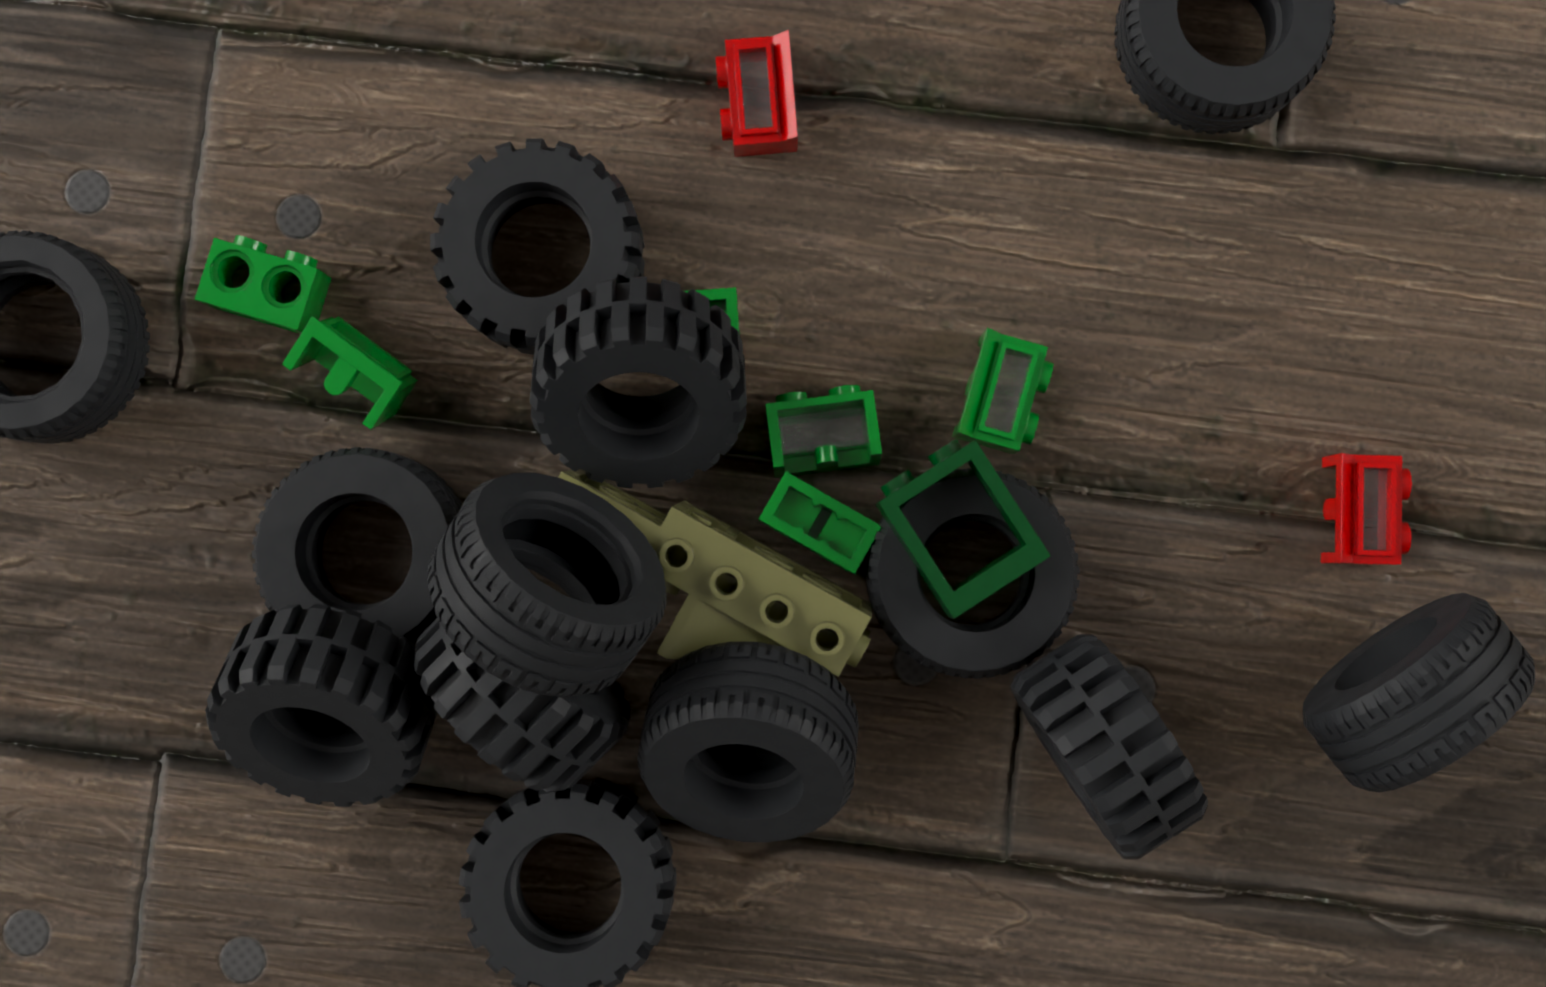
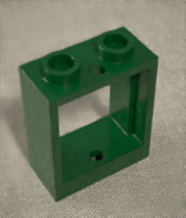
M954 439L928 456L933 467L914 478L908 469L880 487L886 497L875 504L946 615L953 619L1051 556L976 440L962 448L958 440ZM967 462L1020 544L951 588L899 506Z

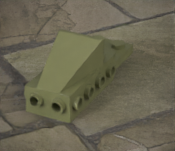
M572 469L561 471L558 478L582 486L605 499L626 515L644 534L655 550L663 568L666 592L677 595L681 589L688 593L657 654L666 659H680L686 654L708 645L730 641L761 642L782 646L806 655L838 677L845 664L855 668L871 640L869 638L871 631L866 628L872 618V605L870 602L685 500L672 506L668 514H665L605 480L603 483L588 479L585 471L582 469L576 472Z

